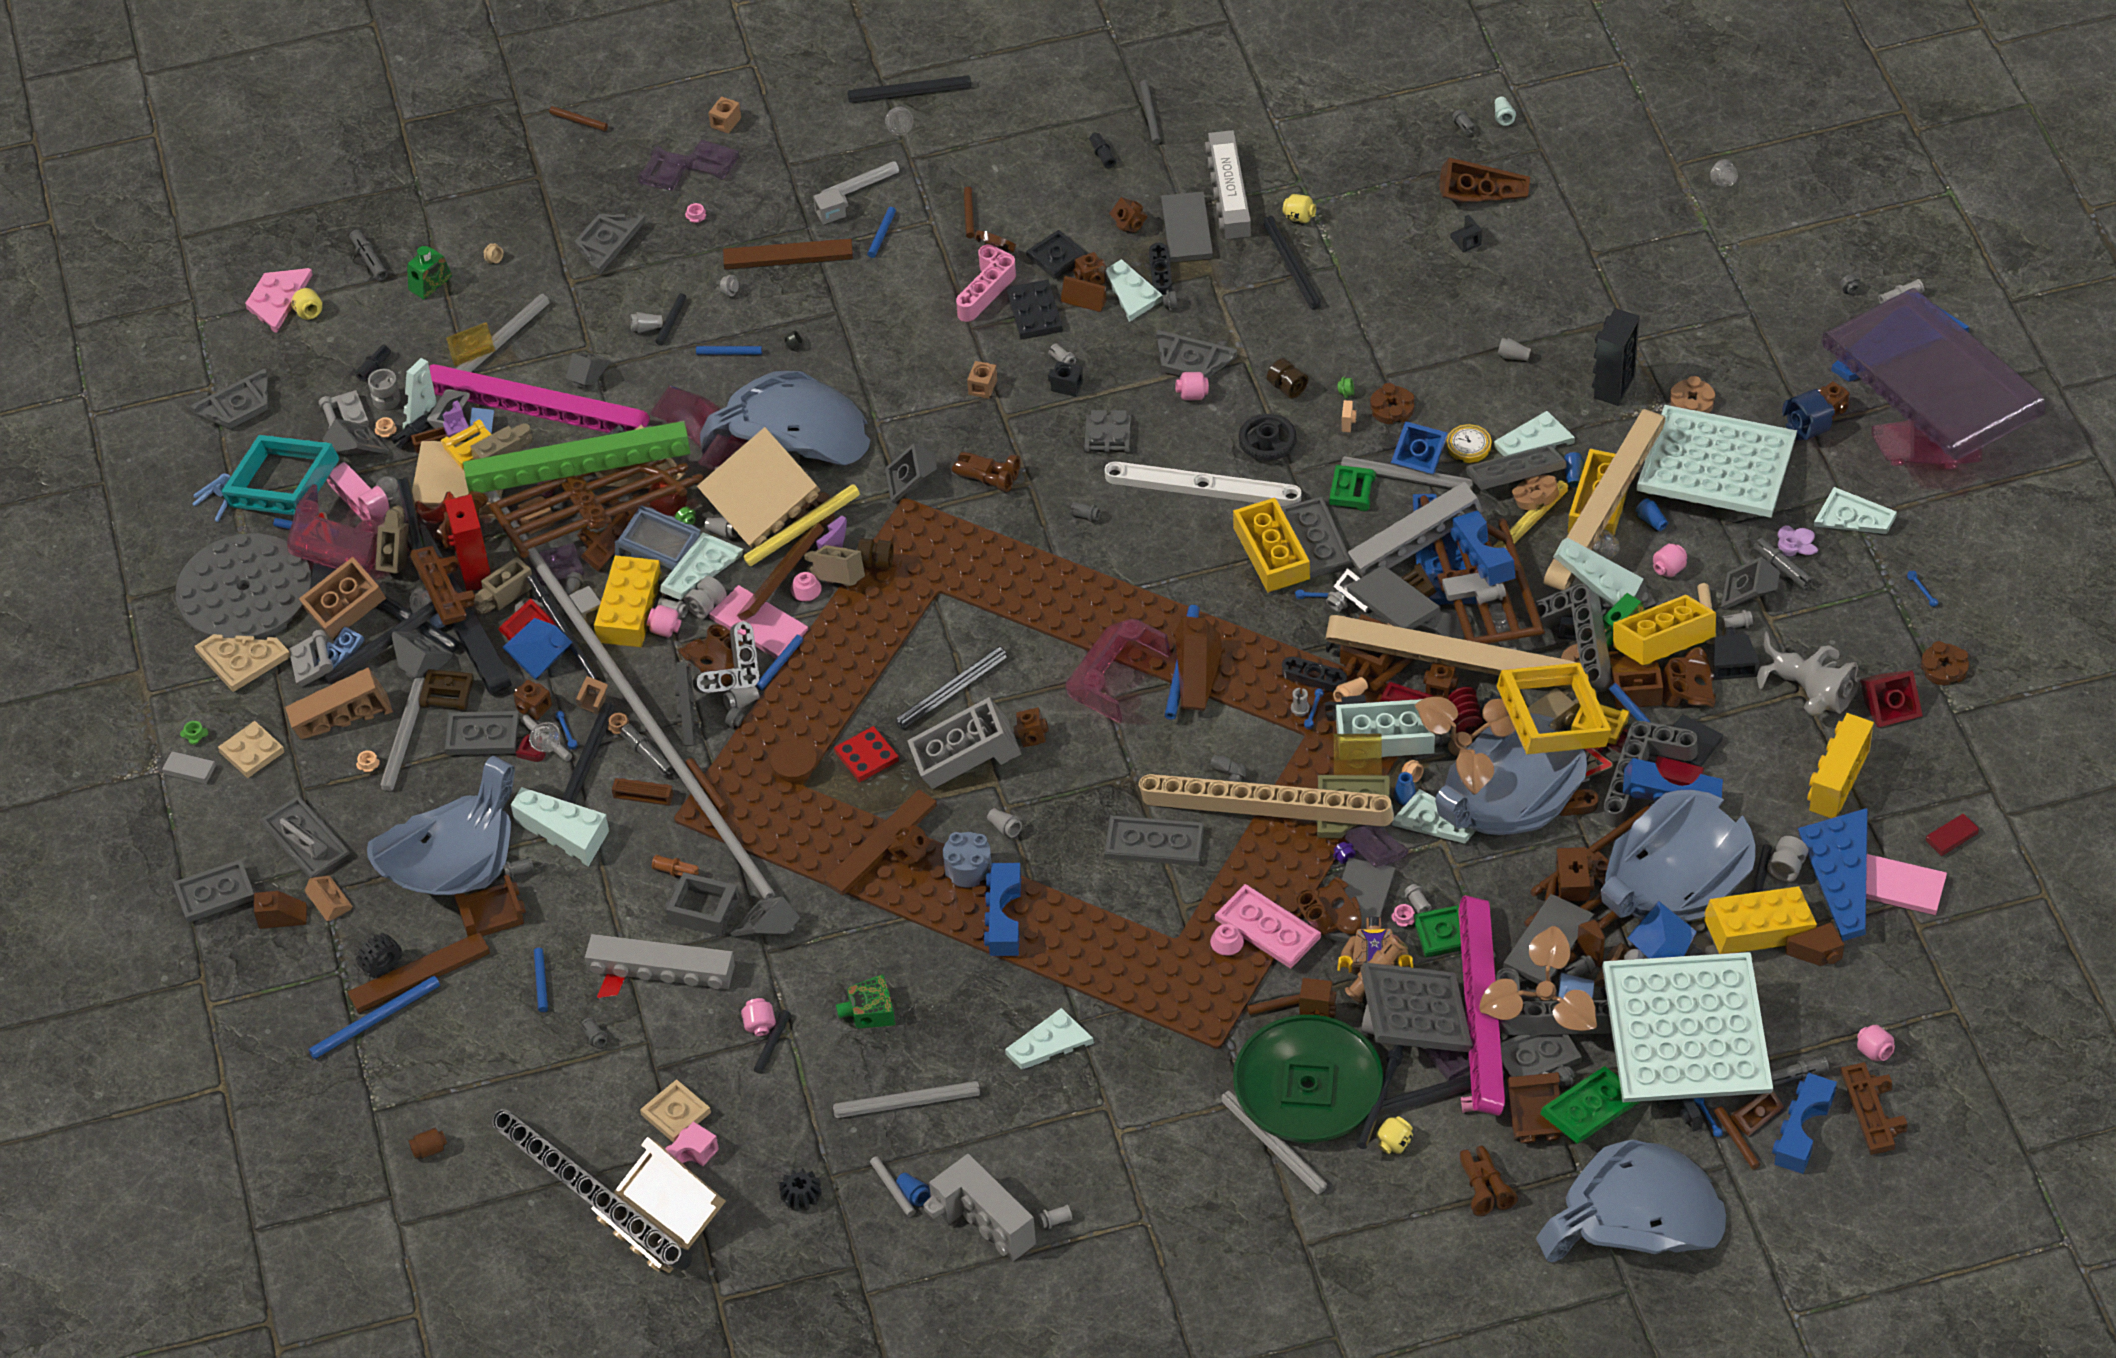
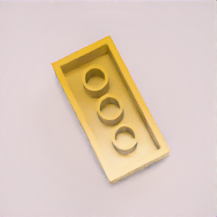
M1594 449L1589 450L1569 513L1568 533L1571 531L1616 454ZM1628 489L1598 539L1613 541Z
M1275 497L1233 510L1234 530L1267 593L1310 579V561Z
M615 555L594 623L595 634L601 643L642 648L648 627L646 624L660 587L658 584V579L661 575L659 560Z
M1683 595L1614 622L1613 647L1639 664H1650L1655 660L1668 657L1670 654L1685 650L1688 647L1715 637L1716 612L1688 595Z
M1846 713L1843 721H1838L1835 728L1836 736L1829 739L1826 748L1828 752L1826 756H1821L1818 763V773L1813 772L1809 782V786H1812L1807 800L1810 801L1809 811L1828 818L1838 817L1870 751L1874 722Z
M1799 886L1710 899L1704 913L1705 923L1719 954L1786 946L1787 937L1808 931L1817 925Z

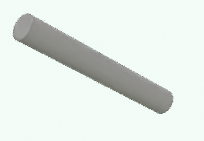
M528 715L522 717L521 722L563 760L568 762L572 758L570 752Z
M873 1157L870 1160L871 1165L908 1217H912L916 1210L879 1157Z

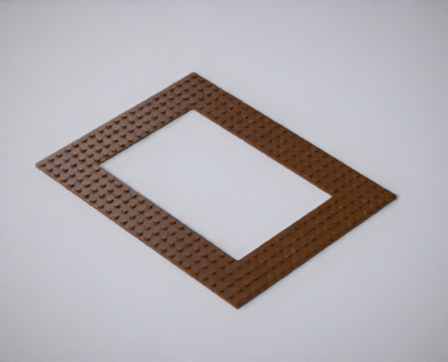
M904 498L874 538L875 543H878L879 540L893 541L894 554L891 569L880 570L873 565L872 568H864L865 576L858 580L856 584L852 586L840 585L804 635V641L781 667L705 773L711 784L728 805V808L721 812L707 793L706 795L747 853L825 885L824 879L886 820L805 787L804 784L808 778L801 781L788 782L780 776L777 777L771 768V754L783 742L801 740L814 748L817 754L818 765L938 594L947 595L1169 683H1172L1177 661L1175 630L1182 617L1187 616L1189 606L909 498ZM1199 611L1198 618H1205L1221 635L1222 655L1209 698L1304 736L1275 785L1318 789V775L1388 776L1399 756L1340 759L1336 720L1327 721V713L1333 711H1325L1326 702H1336L1333 695L1334 692L1322 689L1324 695L1319 699L1313 717V728L1306 729L1304 721L1309 718L1316 697L1315 690L1318 688L1288 680L1282 675V662L1285 658L1291 656L1342 671L1345 669L1344 666ZM1354 670L1352 675L1347 677V682L1357 679L1358 672ZM1312 671L1308 673V676L1316 678L1320 676V673ZM1367 676L1365 681L1368 684V688L1361 694L1365 695L1366 703L1380 702V698L1388 683H1385L1377 690H1373L1370 687V683L1376 678ZM1297 688H1300V694H1302L1303 688L1308 692L1307 702L1309 704V711L1302 717L1296 716L1291 711L1293 691ZM690 794L674 816L675 822L725 843L693 795ZM1255 815L1177 938L1169 937L1021 876V897L1008 902L1002 910L1008 918L1017 921L1019 924V956L995 957L1214 1049H1219L1222 1047L1275 958L1244 939L1241 950L1233 955H1221L1215 952L1211 947V936L1217 927L1222 925L1215 920V914L1246 884L1300 919L1303 913L1295 901L1297 894L1304 889L1315 891L1320 887L1335 862L1333 857L1335 847L1342 842H1347L1354 829L1342 838H1317V820ZM929 838L931 842L926 848L927 853L917 862L903 865L889 851L846 893L851 897L990 954L989 946L984 945V932H989V926L985 927V912H990V907H986V892H990V887H987L985 879L980 881V885L975 887H961L952 883V880L949 877L947 878L945 874L943 857L945 844Z

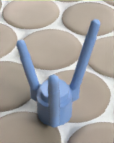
M225 473L221 474L216 480L196 492L193 496L194 498H199L193 502V506H197L213 492L222 497L221 491L231 476ZM226 500L222 503L215 517L216 522L220 520L228 505Z

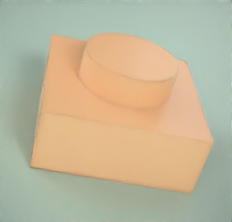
M1344 400L1342 432H1351L1352 423L1356 424L1357 410H1353V401Z

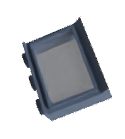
M639 506V509L619 540L615 541V555L621 556L622 552L627 550L631 552V557L659 560L660 568L665 566L673 571L700 537L701 530L691 524L678 521L672 516L659 513L653 508Z

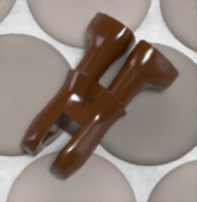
M960 452L958 461L952 466V472L961 477L976 479L984 484L988 483L997 487L1000 491L1009 492L1012 489L1013 481H1016L1018 477L1021 459L1020 456L1013 454L1006 459L1005 463H1000L992 458Z
M1483 1145L1476 1147L1478 1162L1475 1163L1468 1149L1460 1151L1461 1165L1469 1178L1470 1186L1475 1191L1471 1201L1473 1214L1484 1216L1491 1212L1494 1207V1199L1497 1207L1501 1210L1509 1209L1517 1203L1518 1197L1516 1192L1503 1182L1500 1172L1494 1167L1491 1156ZM1489 1186H1491L1493 1189L1494 1197L1488 1189Z

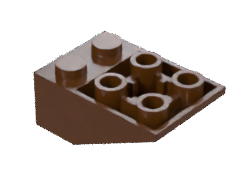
M1621 651L1608 652L1613 678L1612 685L1616 683L1637 707L1662 705L1663 683L1657 660L1650 664L1642 665ZM1613 694L1615 709L1625 708Z

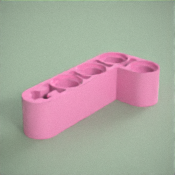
M993 245L980 247L978 254L979 266L982 272L956 298L957 316L961 321L969 322L974 320L1015 279L1016 267L1014 256Z
M345 462L334 467L326 479L330 487L370 528H374L384 522L385 514L390 509L384 491L379 486L371 489Z

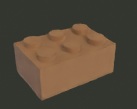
M354 557L350 558L299 598L306 611L331 640L340 634L344 626L349 628L386 599L380 587Z

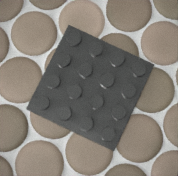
M1363 962L1360 970L1376 1042L1469 1052L1471 1050L1472 1042L1455 973Z

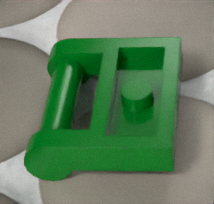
M1336 465L1329 505L1356 507L1360 511H1368L1371 503L1369 500L1371 486L1375 480L1376 472L1369 468ZM1357 478L1363 479L1360 497L1354 496Z

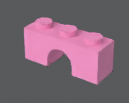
M692 1122L688 1128H684L676 1141L665 1148L681 1163L693 1161L701 1166H704L719 1150L716 1135L695 1122Z

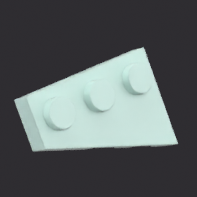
M1122 259L1106 268L1105 276L1113 292L1116 293L1122 309L1124 308L1129 322L1163 301V295Z
M422 358L406 374L405 394L408 395V404L404 406V414L407 415V420L403 423L402 430L405 429L406 424L413 423L422 415L427 416L437 404L428 361Z
M1546 411L1495 440L1494 448L1503 456H1508L1551 445L1555 449L1556 445L1574 444L1575 437Z
M1834 487L1815 519L1814 527L1887 534L1897 516V512Z
M1421 789L1401 809L1392 822V826L1461 843H1466L1476 831L1471 828L1458 829L1438 815L1436 798Z
M1061 1008L1006 1048L1005 1052L1023 1070L1045 1062L1053 1055L1061 1052L1067 1054L1072 1052L1075 1047L1083 1044L1086 1047L1094 1044L1093 1037Z

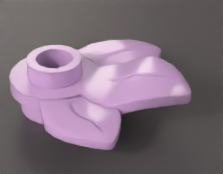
M1790 526L1780 528L1778 532V537L1780 538L1778 547L1783 551V555L1795 556L1797 552L1804 555H1812L1818 552V548L1811 544L1815 537L1813 531L1806 528H1799L1795 531Z

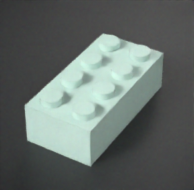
M1423 699L1336 705V727L1340 759L1433 754L1435 734L1425 728L1415 708V704Z

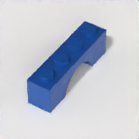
M1478 510L1453 518L1452 538L1454 541H1458L1462 552L1468 555L1471 565L1476 566L1481 579L1484 578L1489 586L1515 579L1514 559L1506 548H1494L1484 545L1488 541L1487 522Z
M1632 758L1624 769L1623 794L1656 802L1663 794L1668 792L1696 790L1708 792L1722 798L1723 779L1700 774L1692 784L1679 786L1664 779L1655 763Z
M991 863V873L986 875L987 887H990V892H986V907H990V912H985V927L989 926V932H984V945L989 946L990 956H1019V924L1017 921L1008 918L1002 910L1008 902L1021 897L1020 863Z
M1808 1073L1805 1082H1799L1796 1095H1799L1797 1101L1792 1100L1788 1114L1791 1115L1789 1121L1784 1120L1780 1134L1783 1136L1781 1140L1776 1139L1773 1146L1772 1154L1776 1155L1774 1165L1804 1174L1811 1157L1813 1140L1804 1133L1801 1126L1811 1117L1828 1114L1835 1097L1836 1081Z

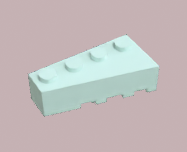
M521 787L511 804L516 823L537 836H543L553 846L558 845L565 850V853L572 857L576 856L588 867L609 832L606 814Z

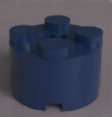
M1818 389L1807 391L1786 400L1782 408L1783 417L1787 416L1788 423L1785 424L1787 429L1797 430L1796 439L1799 441H1805L1829 431L1832 425V416L1835 414L1833 406L1827 403Z

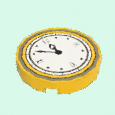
M1461 425L1454 428L1448 434V453L1456 460H1463L1464 463L1479 462L1485 459L1491 450V437L1485 429L1479 426Z

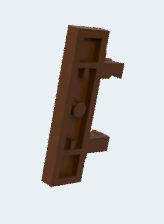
M635 494V495L632 497V499H635V498H637V497H639V496H637V495ZM616 498L604 503L603 506L611 508L625 501L622 500L620 502ZM648 504L642 505V506H645V507H647V508L650 507ZM639 507L613 516L612 522L602 533L590 531L587 527L582 528L577 536L585 543L584 546L588 549L581 558L595 570L599 571L614 554L615 541L619 540Z
M433 546L412 550L410 557L443 624L447 625L464 621L466 619L464 610L474 605L475 595L472 590L457 593L447 574L458 569L456 556L438 557Z
M1865 1062L1841 1067V1075L1870 1155L1895 1150L1893 1138L1897 1137V1134L1907 1132L1908 1124L1904 1115L1889 1119L1882 1110L1878 1097L1879 1094L1892 1090L1890 1075L1879 1077L1870 1075Z

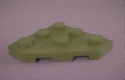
M1318 775V789L1380 794L1389 797V776ZM1318 821L1317 838H1342L1359 824Z

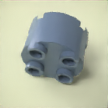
M954 832L949 836V840L943 848L947 878L949 877L952 883L961 887H975L980 885V881L983 879L986 881L987 873H991L990 845L987 842L986 836L972 832Z

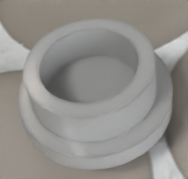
M728 275L723 277L720 282L721 292L726 296H734L739 289V282L736 276Z
M1338 591L1329 592L1326 599L1329 607L1336 612H1340L1342 609L1345 610L1348 607L1347 599L1342 593Z

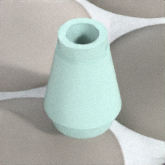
M1498 97L1495 100V119L1503 126L1510 125L1515 120L1516 112L1505 97Z

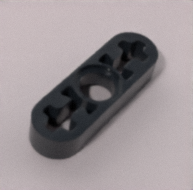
M1154 243L1149 247L1152 286L1162 295H1166L1167 290L1169 292L1172 291L1169 251L1164 243ZM1160 252L1161 258L1157 259V253ZM1165 267L1166 270L1156 271L1155 268ZM1164 279V286H1160V280Z
M1293 656L1285 658L1282 662V675L1288 680L1334 692L1338 685L1347 683L1346 673L1337 668ZM1317 671L1320 673V676L1312 678L1308 676V673Z

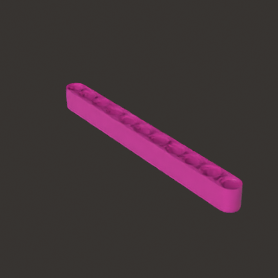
M435 364L429 366L435 395L442 396L445 390L467 392L470 394L467 402L609 433L619 425L622 426L625 432L635 430L640 425L646 428L650 421V417L646 412L635 408Z
M1465 895L1459 904V925L1466 1021L1472 1042V1048L1469 1051L1472 1104L1474 1111L1499 1116L1503 1111L1505 1103L1499 1020L1480 1012L1481 998L1486 989L1495 982L1490 905L1488 900Z

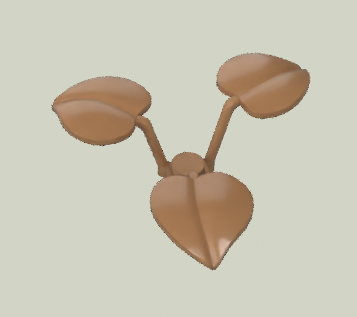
M1428 697L1417 702L1415 708L1423 725L1429 732L1443 735L1452 728L1449 735L1452 739L1448 743V749L1453 755L1458 756L1456 768L1462 782L1473 795L1477 794L1492 779L1494 765L1487 755L1483 753L1475 754V750L1467 749V747L1472 744V740L1488 727L1491 728L1492 733L1497 737H1507L1516 730L1503 699H1493L1484 706L1482 714L1488 723L1471 735L1466 732L1456 734V724L1453 721L1458 716V710L1448 699Z
M1551 926L1538 934L1529 946V956L1533 963L1541 967L1546 966V980L1538 984L1536 992L1518 991L1517 984L1512 979H1499L1486 989L1481 998L1480 1012L1499 1020H1511L1517 1017L1523 1009V1000L1520 996L1524 995L1539 998L1540 1001H1559L1560 1003L1553 1009V1016L1557 1023L1564 1028L1575 1031H1588L1597 1027L1595 1005L1589 994L1582 990H1571L1562 999L1557 997V990L1554 984L1551 983L1550 967L1562 969L1570 959L1568 940L1564 933L1556 926Z

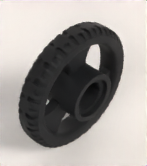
M1266 413L1249 418L1239 431L1241 449L1251 458L1261 461H1273L1284 458L1296 445L1297 435L1293 424L1288 419H1285V417L1278 416L1277 414ZM1257 426L1255 435L1248 434L1252 428ZM1279 427H1282L1288 433L1289 439L1287 442L1279 440Z

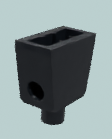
M1733 627L1724 628L1721 632L1722 636L1715 637L1713 680L1757 677L1759 659L1749 636L1746 634L1736 635Z

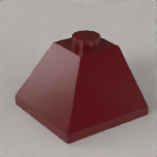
M1913 670L1884 673L1860 679L1864 702L1877 727L1923 716Z

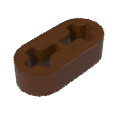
M1590 789L1576 790L1567 802V806L1558 815L1570 816L1596 811L1598 808L1597 793Z

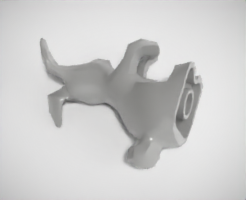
M1765 632L1763 644L1765 652L1774 659V663L1759 668L1757 675L1759 689L1764 687L1769 672L1785 680L1797 681L1805 689L1810 700L1805 703L1803 708L1812 717L1821 715L1824 710L1841 714L1848 707L1860 689V678H1856L1858 673L1857 662L1846 663L1839 669L1835 668L1837 665L1836 661L1822 666L1823 660L1827 657L1835 660L1839 658V650L1830 645L1821 646L1807 660L1797 653L1779 652L1770 646L1768 632Z

